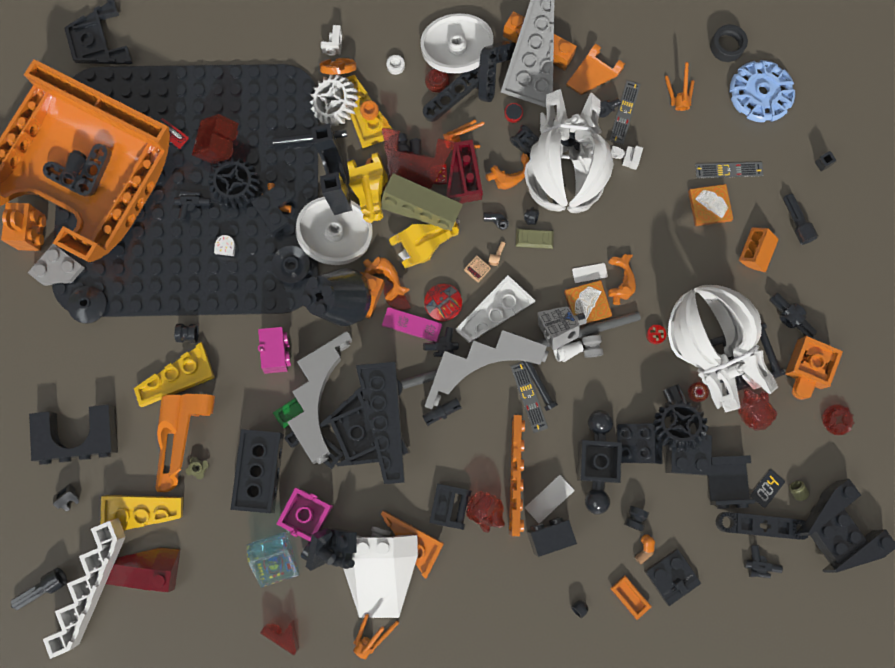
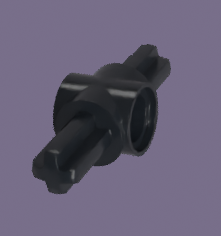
M775 293L769 299L781 312L780 320L784 325L789 328L797 327L805 336L810 338L816 335L817 331L805 320L807 313L803 307L797 303L789 304L779 293Z

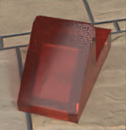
M294 620L289 624L284 633L274 623L271 625L268 623L263 627L260 634L292 655L298 652L299 645Z

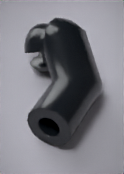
M484 212V222H494L501 230L508 228L509 221L502 213Z

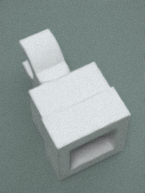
M612 146L611 154L613 158L624 159L622 166L636 170L643 148L628 146L627 150L624 151L619 147Z

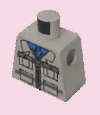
M569 307L538 312V325L552 350H556L579 337V326L587 322L584 313L573 315Z

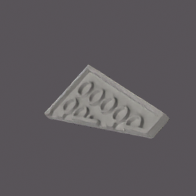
M530 0L501 89V93L546 107V94L553 92L554 0Z

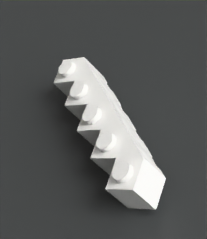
M119 518L91 528L98 548L79 556L86 576L67 583L74 603L55 611L62 630L43 639L50 659L70 651L81 642L126 537Z

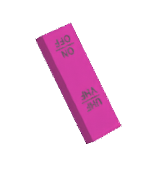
M388 307L382 326L437 342L442 323Z

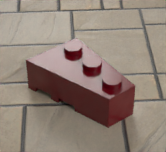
M473 139L454 142L446 197L459 203L482 200L483 190Z

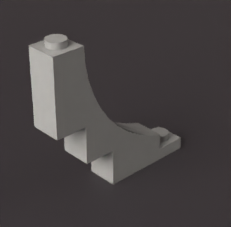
M502 330L496 348L473 341L467 359L444 351L424 407L433 409L434 406H438L441 395H438L439 391L450 394L463 378L488 364L510 360L540 365L541 362H545L549 353V351H546L547 346Z
M347 331L297 361L309 382L292 391L304 412L287 423L313 464L318 463L319 465L328 459V455L331 454L319 426L320 402L330 374L341 361L337 351L347 349L350 346L349 343L352 342Z

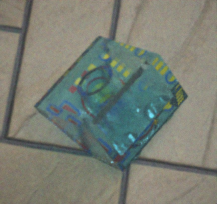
M285 532L247 544L248 564L261 588L299 576L292 546Z

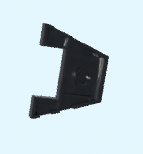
M107 0L108 3L94 8V12L86 17L83 15L64 27L72 59L75 63L133 64L127 46L109 50L101 21L119 16L115 0Z

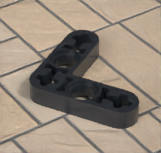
M503 41L482 49L480 54L478 91L481 101L491 102L495 95L497 63L512 59L516 46L514 42Z
M102 144L94 145L81 174L78 173L71 184H68L66 177L63 176L65 166L59 163H45L43 174L52 181L79 195L92 196L96 192L111 159V149ZM99 150H102V152H104V156H101L98 153ZM96 165L98 169L97 174L92 176L90 168ZM51 168H54V170L61 172V174H53ZM84 184H86L87 187H89L88 191H86L85 188H83Z

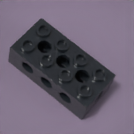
M241 429L230 510L275 513L284 434ZM262 446L264 453L259 457L257 449ZM257 466H260L262 472L257 477L254 474V470ZM254 486L259 488V494L256 497L252 495V488Z

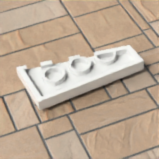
M507 275L456 328V331L468 343H471L535 303V300Z

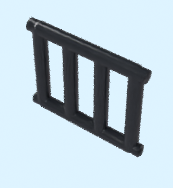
M762 322L760 339L773 370L770 373L775 379L785 375V371L783 368L780 369L765 330L767 325L765 322ZM724 335L710 339L712 346L723 344V347H726ZM742 376L736 378L737 391L751 387Z

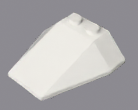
M357 535V553H352V560H354L355 565L353 568L344 569L359 618H364L365 614L369 615L368 618L400 617L418 558V535H397L395 537H359Z

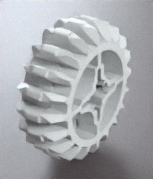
M330 75L329 78L323 77V82L318 81L319 86L313 87L315 93L310 94L314 98L310 101L314 105L311 110L315 112L314 116L322 123H330L331 126H339V123L345 124V119L351 120V113L356 114L353 109L358 107L355 103L359 99L356 96L358 91L354 88L355 85L346 77L340 75Z

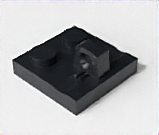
M678 549L644 571L667 606H671L702 584Z

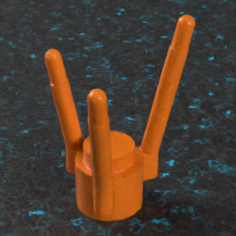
M688 62L685 63L683 92L678 93L677 97L674 96L669 77L665 76L671 98V106H675V110L678 111L688 110L691 106L694 80L691 81L689 92L687 93Z
M474 119L453 131L443 134L447 149L452 147L453 151L454 142L461 141L459 135L483 126L485 122L482 121L473 125L477 122ZM474 145V148H480V145Z
M365 614L358 635L353 642L356 645L353 649L354 653L366 660L375 648L394 630L399 621H395L379 639L378 637L384 630L383 626L371 640L367 637L361 639L369 617L368 614Z

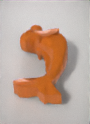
M524 153L521 155L523 170L514 174H506L505 171H501L498 166L494 165L491 168V173L485 175L486 180L491 181L494 179L498 189L506 190L514 187L524 179L525 167L529 162V157Z
M624 254L622 258L612 257L608 261L609 264L620 266L624 269L623 283L618 288H612L608 291V296L613 297L614 305H620V299H629L636 290L635 277L629 266V260L633 256L631 254Z
M377 257L374 262H371L369 259L363 262V265L366 267L365 273L370 275L376 273L384 274L393 282V288L385 297L387 301H392L397 295H404L409 291L408 288L400 285L398 273L388 259Z

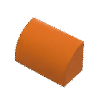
M752 227L739 261L751 269L766 272L779 239L769 228Z

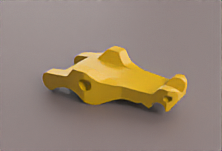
M378 152L372 154L373 163L357 167L354 159L347 162L350 176L349 186L359 198L363 219L368 223L379 221L384 217L381 210V194L384 185L388 182V176Z
M455 221L450 231L431 224H412L407 229L392 236L389 242L392 246L399 242L402 243L410 257L404 260L402 264L404 268H408L430 260L440 244L452 236L458 235L459 226Z

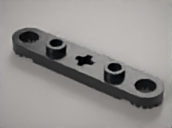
M722 512L717 515L715 521L717 528L726 533L804 540L810 536L797 535V525L800 524L802 526L803 522H806L799 519ZM725 516L730 519V526L728 528L724 527L722 519ZM760 524H767V528H761Z

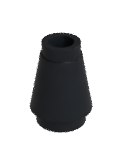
M77 150L69 153L63 176L73 180L83 169L87 159L86 155Z

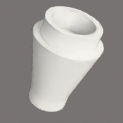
M580 341L567 343L553 350L554 356L558 362H566L578 353L583 352V345Z

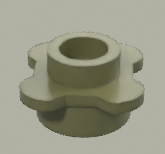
M192 457L189 467L186 468V474L194 475L197 479L204 478V473L209 467V463L198 460L197 457Z

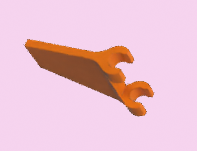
M595 43L566 85L582 95L617 77L623 70L625 63L619 60L612 69L596 58L600 53L601 47Z

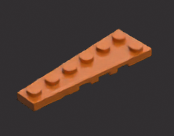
M522 415L512 416L509 535L520 536V532H524V520L520 519V511L523 510V499H521L523 479H521V471L524 470V459H521V451L524 452V440H521V433L525 431V420H522Z

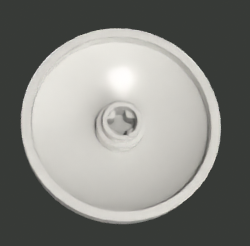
M459 13L440 17L429 24L421 36L420 44L425 61L433 68L446 73H464L480 66L482 49L493 45L494 39L492 30L485 21L470 14Z
M325 197L308 203L299 213L296 222V237L303 251L311 258L329 265L348 264L360 258L367 251L372 238V224L363 219L361 207L351 201L353 211L334 215Z

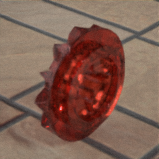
M842 405L829 406L824 411L822 417L824 427L834 435H845L852 430L851 428L855 423L853 422L854 415L851 414L849 408ZM843 415L841 419L843 424H836L837 419L835 418V416L838 417Z

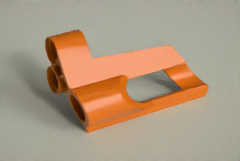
M166 395L161 398L157 430L160 446L155 488L157 492H169L177 486L179 471H181L190 417L210 416V414H213L214 395ZM174 434L170 471L163 474L167 435Z

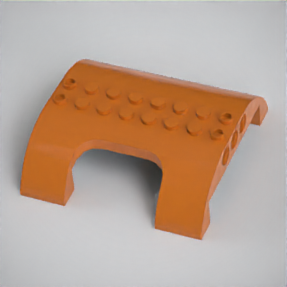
M33 59L24 73V76L33 86L0 137V206L23 195H37L73 213L77 219L75 229L72 231L63 226L53 244L87 262H92L108 254L123 239L153 191L168 154L169 127ZM96 144L106 145L111 149V159L96 192L92 196L79 195L52 181L43 174V166L47 162H56L65 166L67 156L73 150L84 153L88 158L92 147ZM99 150L98 153L101 156H104V152H102V150ZM96 165L90 168V173L94 176L98 171ZM51 168L53 174H61V172H58L54 170V168ZM66 178V182L68 184H71L73 182V180ZM84 184L83 188H85V190L88 191L89 187H87V185Z

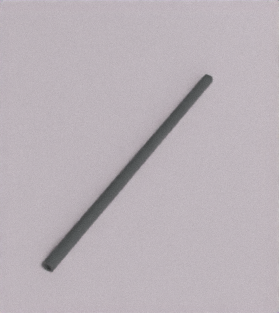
M636 311L579 328L578 338L641 320L640 314ZM546 338L534 341L550 347ZM438 369L402 379L403 389L433 381Z

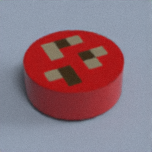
M653 325L647 330L646 338L652 344H660L666 339V330L661 325Z

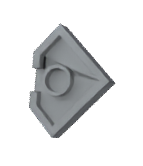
M52 244L29 270L28 274L44 286L56 283H72L84 267L58 246Z

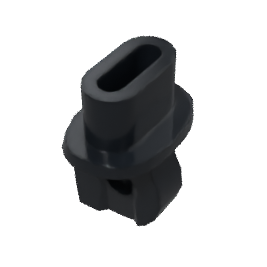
M619 98L611 102L610 100L600 102L599 117L604 118L612 111L616 112L614 108L621 105Z

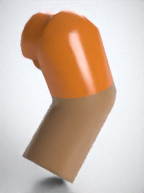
M648 534L641 537V542L644 544L643 550L634 557L640 565L654 554L655 540Z

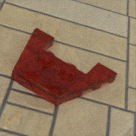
M383 127L382 135L385 143L384 148L387 156L389 178L394 173L431 189L454 147L455 141L438 138L435 157L397 150L400 130Z

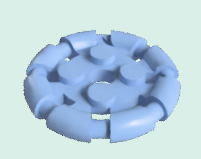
M760 60V62L751 61L744 64L738 69V73L733 75L730 83L729 92L732 93L731 101L739 113L745 114L747 119L755 122L764 123L766 120L772 122L780 119L787 114L788 108L792 107L795 100L794 82L790 74L771 61ZM759 87L766 88L767 94L761 93ZM748 103L754 107L753 110L747 107ZM767 108H769V113H765Z

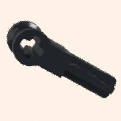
M521 125L517 134L510 137V142L524 154H527L528 157H530L532 146L539 141V138L525 125Z

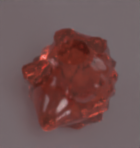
M749 389L744 391V398L740 403L741 408L738 409L741 420L746 426L755 431L766 430L777 417V411L769 402L768 393L762 391L759 396V394Z
M482 491L470 497L467 502L466 516L479 524L484 532L488 533L491 526L498 528L505 526L503 520L504 506L501 499L490 494V492Z

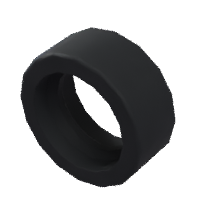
M731 24L723 25L711 39L710 49L715 58L720 61L732 62L742 55L747 47L748 38L742 28ZM724 35L735 38L739 45L738 50L733 52L726 51L720 46L719 38Z

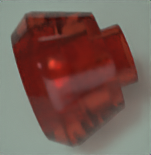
M435 68L429 71L425 77L426 87L436 93L443 91L450 83L449 75Z

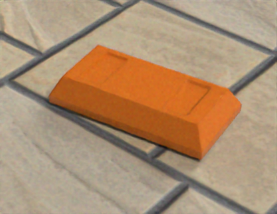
M626 575L610 588L636 620L652 607Z

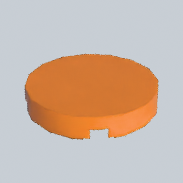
M338 58L332 62L330 59H327L320 63V72L323 74H345L356 70V62L350 58Z

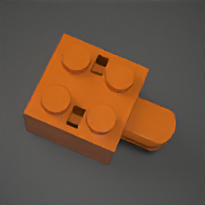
M6 202L2 215L3 228L1 240L17 250L41 251V245L44 243L43 228L46 226L45 215L29 203Z
M808 336L798 339L785 375L796 379L792 388L793 396L801 400L807 399L812 396L815 387L818 389L830 387L843 351Z

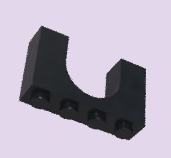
M330 123L312 127L313 142L321 157L326 175L320 176L322 194L334 215L353 211L342 150Z
M108 404L89 407L90 430L88 437L81 445L75 448H67L60 441L57 413L48 411L29 414L31 461L39 462V465L52 464V460H59V463L71 462L72 458L79 457V460H90L93 455H99V458L111 457V453H118L115 406Z

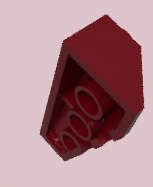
M160 547L117 557L106 584L149 591L171 592L175 590L181 549Z

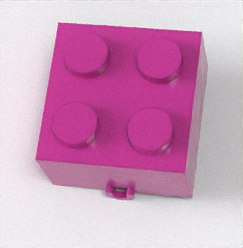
M282 327L258 329V351L260 352L261 368L264 374L288 372L287 366H291L289 351L286 352V347H289L287 332H284Z
M295 488L277 525L290 531L291 535L295 537L300 536L311 542L312 534L321 531L334 505L318 498V496Z

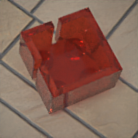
M220 114L201 120L192 155L211 164L229 159L233 154L232 140L237 138L239 123Z

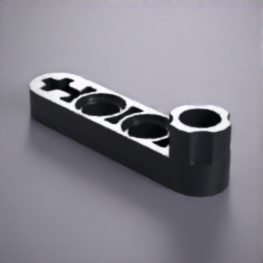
M476 68L464 72L428 102L423 108V115L426 120L430 122L438 120L473 89H479L480 69ZM459 84L465 86L464 91L461 93L455 91V87ZM444 96L451 98L447 105L441 103V99ZM429 109L434 110L435 114L433 116L429 114Z

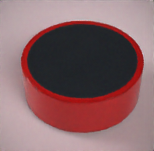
M517 103L507 105L504 113L506 120L511 123L521 120L523 115L522 107Z

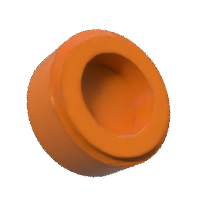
M371 100L363 102L360 106L361 116L366 120H374L379 114L378 105Z

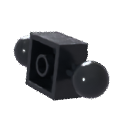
M604 410L594 411L588 418V426L594 433V441L581 440L578 446L577 481H592V490L585 497V506L588 511L597 515L605 513L610 507V497L604 491V482L621 483L622 443L606 442V434L613 427V419Z

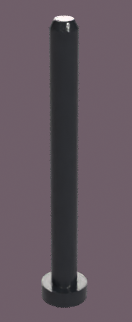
M522 361L546 404L544 406L545 410L548 411L557 406L556 400L552 401L533 364Z

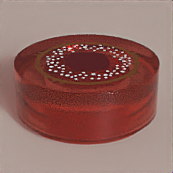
M701 382L692 384L688 389L689 398L695 402L704 401L709 395L708 387Z

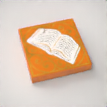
M726 184L695 188L688 191L695 226L731 222L733 220Z
M601 280L564 291L572 314L584 313L587 321L586 324L612 317Z

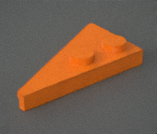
M382 511L381 515L384 518V522L396 536L418 535L416 566L421 571V575L426 579L444 543L394 515Z

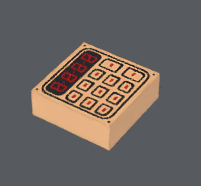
M476 256L464 271L479 283L491 270V267Z

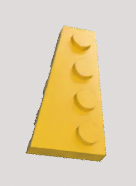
M355 75L346 77L355 85L354 88L358 91L356 96L359 99L355 101L358 107L353 109L356 114L351 113L350 117L362 149L386 141L390 136L397 134L380 111L374 120H366L361 116V104L371 100V98Z
M202 342L197 344L196 348L181 355V358L173 364H168L164 367V370L140 383L134 388L139 406L144 407L161 400L163 396L174 395L214 379L215 376L204 344Z
M101 496L100 525L119 518L123 531L183 517V497Z

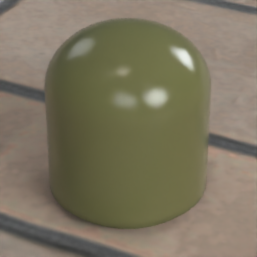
M795 481L789 486V490L796 500L804 501L809 497V491L803 481Z

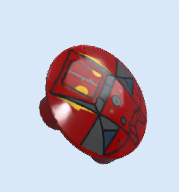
M438 284L427 292L424 300L425 309L432 318L440 322L448 321L459 314L462 307V297L455 287L448 284Z

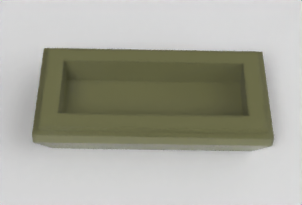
M517 228L516 247L553 249L554 230Z

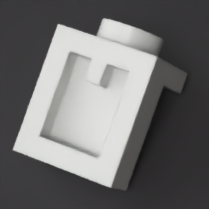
M333 25V32L329 33V42H321L323 53L330 56L341 54L343 34L340 25Z

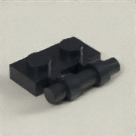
M337 528L329 529L332 531L329 549L333 550V553L336 555V560L331 565L340 566L344 569L353 568L355 562L352 560V553H357V532Z

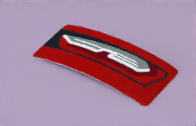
M162 118L159 121L169 127V141L180 149L189 137Z

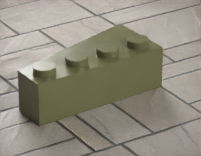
M393 173L384 190L381 209L451 231L463 204Z

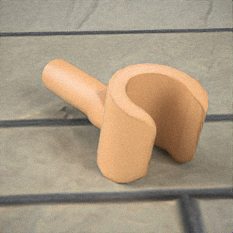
M501 242L496 255L490 254L488 265L497 266L499 264L505 242Z

